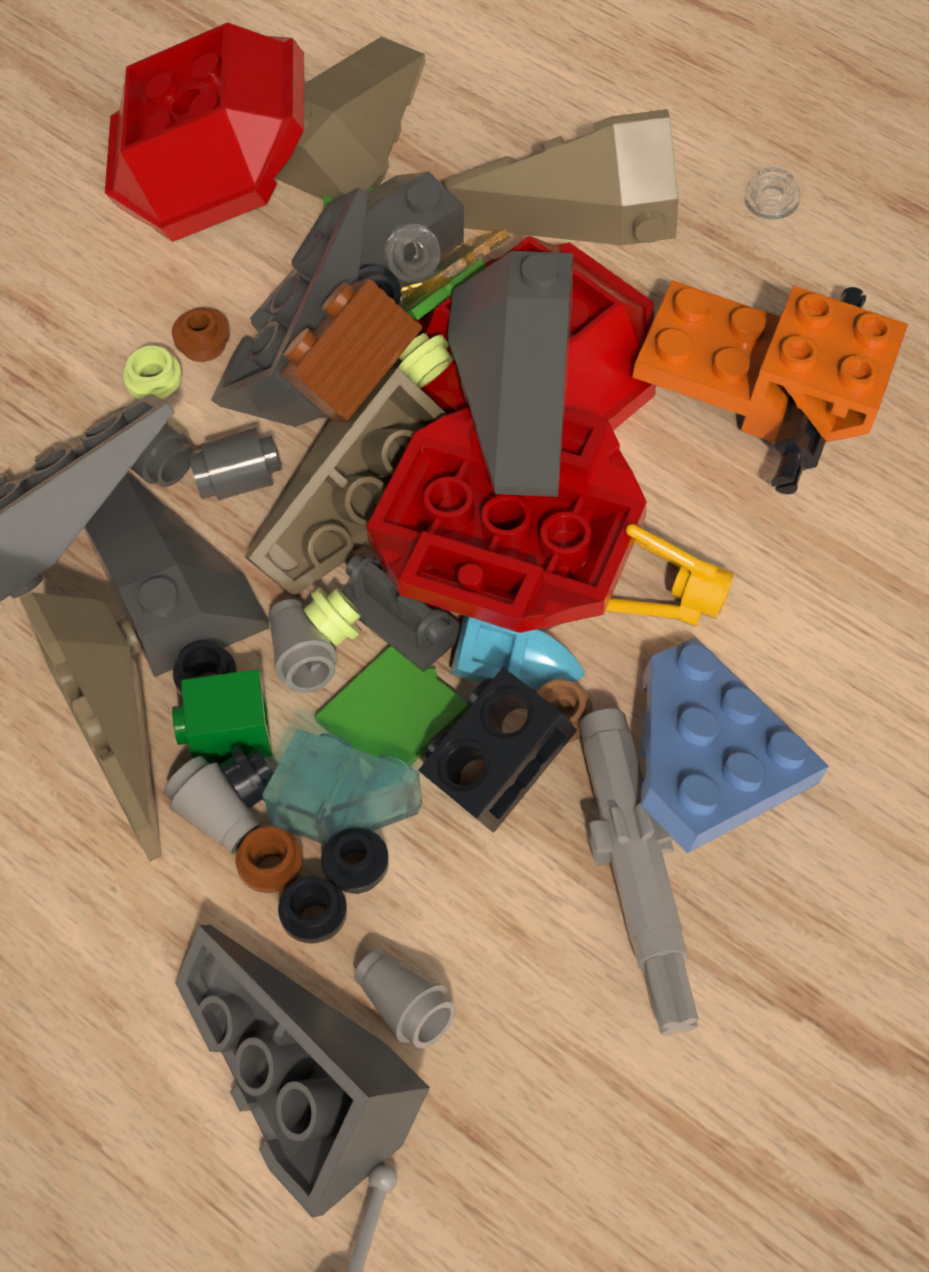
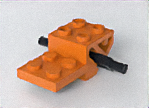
M672 280L638 355L632 377L745 416L741 428L742 432L775 443L774 446L782 457L771 485L772 487L777 486L775 487L777 492L789 495L797 491L803 470L817 467L825 442L843 440L870 433L908 324L863 309L862 307L866 302V294L862 295L863 291L857 287L844 289L839 301L793 285L780 317Z

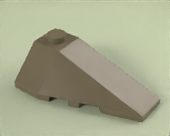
M381 36L304 83V131L290 159L274 178L320 199H323V195L335 200L357 188L367 193L371 188L378 187L385 179L389 167L388 157L393 143L398 142L401 133V120L406 106L411 105L425 65V54Z
M668 109L611 116L593 123L595 132L566 143L559 136L543 142L545 151L524 159L516 160L506 156L445 179L446 188L464 205V228L612 245L649 243L676 238L678 191Z
M390 368L347 422L330 419L245 558L289 596L293 597L350 559L354 551L368 542L366 527L414 433L447 414L399 368Z
M34 592L20 597L19 599L46 664L149 862L162 856L142 684L133 658L134 655L143 651L127 618L116 622L104 600Z

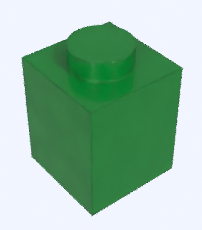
M259 669L181 680L183 705L172 707L173 727L177 745L188 744L192 758L202 756L210 764H222L233 756L230 750L237 745L241 747L246 755L257 748L263 758L273 757L267 700Z

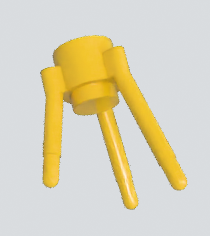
M635 524L628 525L626 532L629 536L636 539V544L680 568L671 595L682 599L681 604L672 605L611 598L606 611L677 619L695 627L698 625L702 614L717 619L729 594L735 572L697 559Z

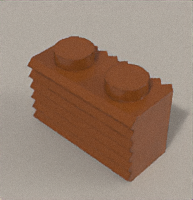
M370 279L357 281L352 285L345 281L339 285L322 306V310L327 313V316L319 324L318 328L313 332L309 328L304 329L284 352V356L289 360V363L282 369L280 374L333 421L347 422L422 330L420 323L413 320L411 315L406 313L401 306L397 305L392 298L386 295L384 290L380 289Z

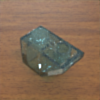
M297 729L263 792L271 825L323 845L341 830L359 827L375 831L417 815L423 805L419 772L414 771L403 760L391 755L375 757L353 749L347 741L336 735L322 733L317 736L301 729Z

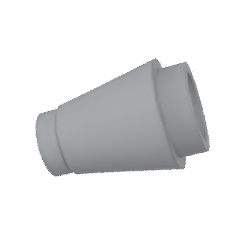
M288 599L274 605L268 616L276 675L293 691L301 693L316 691L327 685L333 678L337 653L325 635L319 631L306 615L304 605L298 600Z
M202 756L195 757L184 764L165 786L164 794L171 800L170 810L220 845L225 846L232 854L237 853L238 847L250 832L261 827L253 818V814L233 787L219 763L210 764Z
M382 949L372 951L359 963L354 975L355 981L362 987L399 1042L412 1043L417 1048H425L435 1043L448 1030L455 1017L456 1007L449 1000V991L445 986L395 957L390 956Z

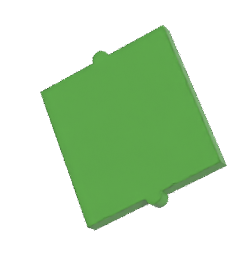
M479 259L436 275L409 296L399 302V306L411 315L413 320H419L449 298L455 288L487 267L483 260Z
M390 646L315 715V719L321 727L346 746L350 758L360 757L393 784L426 752L433 739L442 731L450 729L464 715L468 708L466 700L437 679V671L434 668H428L422 672Z

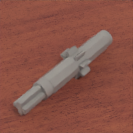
M613 708L597 710L586 715L579 723L584 752L601 820L589 823L592 834L589 836L595 864L601 866L612 862L631 944L634 948L638 968L645 971L660 1034L670 1036L677 1031L689 1032L698 1027L697 1021L699 1018L684 964L688 955L682 935V926L663 854L674 851L671 841L673 838L641 806L643 777L632 734L629 732L624 712Z

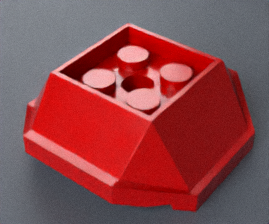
M227 22L126 66L120 109L110 116L105 194L118 208L135 219L151 226L157 233L172 242L267 205L277 185L274 177L290 159L304 131V52L294 38L266 36Z
M528 236L506 254L511 251L573 253V303L565 409L608 421L614 431L651 400L656 393V385L632 377L636 360L654 321V301L572 243L552 245ZM502 257L490 259L488 262L485 263L486 267L490 266ZM452 295L419 320H416L422 326V330L416 337L426 334L431 339L437 335H443L448 341ZM448 345V347H447L446 350H447V351L450 353V355H451V351H450V348H449V345ZM455 359L436 379L420 388L447 415L470 407L464 397L461 377Z
M470 407L443 416L414 433L366 529L369 544L401 596L518 633H524L537 629L549 630L564 623L604 615L636 539L627 534L626 528L630 524L642 527L646 517L647 501L632 469L620 451L619 441L610 422L566 409L564 412L558 497L495 494L478 442L474 419ZM503 528H514L510 530H502Z

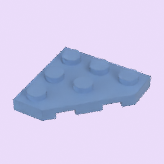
M696 637L651 656L643 673V692H647V710L642 719V757H646V777L641 785V806L686 853L699 848L820 783L829 766Z

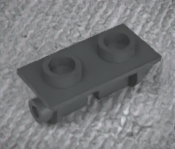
M358 554L349 561L345 572L350 577V585L342 593L362 615L358 620L422 672L426 671L458 642L462 625L439 607L401 596L381 562L375 556L365 557L362 554Z

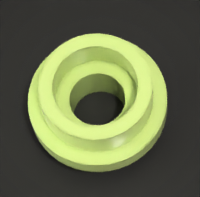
M426 334L419 335L414 338L399 357L402 363L398 368L419 388L424 387L436 379L452 363L453 358L446 350L448 341L443 335H437L431 339Z
M151 345L141 347L129 356L124 368L123 379L126 389L132 396L142 399L149 394H153L163 399L171 395L179 387L182 380V372L178 360L160 346Z
M318 587L311 593L314 600L304 608V611L312 623L329 641L338 646L347 637L355 640L361 634L354 622L362 615L339 589L336 588L330 594H327Z

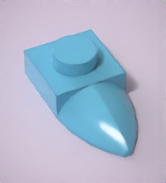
M464 616L450 673L452 675L481 683L487 678H494L501 668L504 667L533 690H538L544 684L553 680L574 682L584 676L583 668L566 647L538 629L518 633L471 617Z

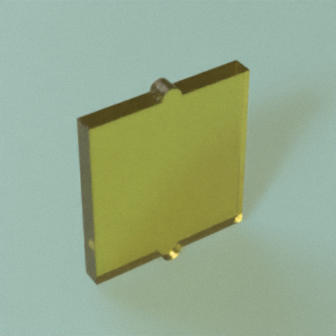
M505 228L468 239L400 287L401 297L404 299L438 289L504 243L510 236Z

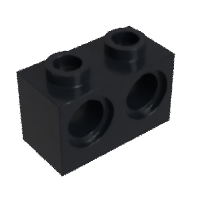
M504 667L501 668L494 678L485 679L475 688L467 702L468 710L452 729L442 731L433 739L425 753L426 761L418 769L421 774L493 833L577 732V729L561 711ZM521 708L528 710L527 719L519 730L512 733H502L503 721L510 712ZM484 759L485 768L482 776L475 783L462 786L460 784V776L464 767L471 761Z

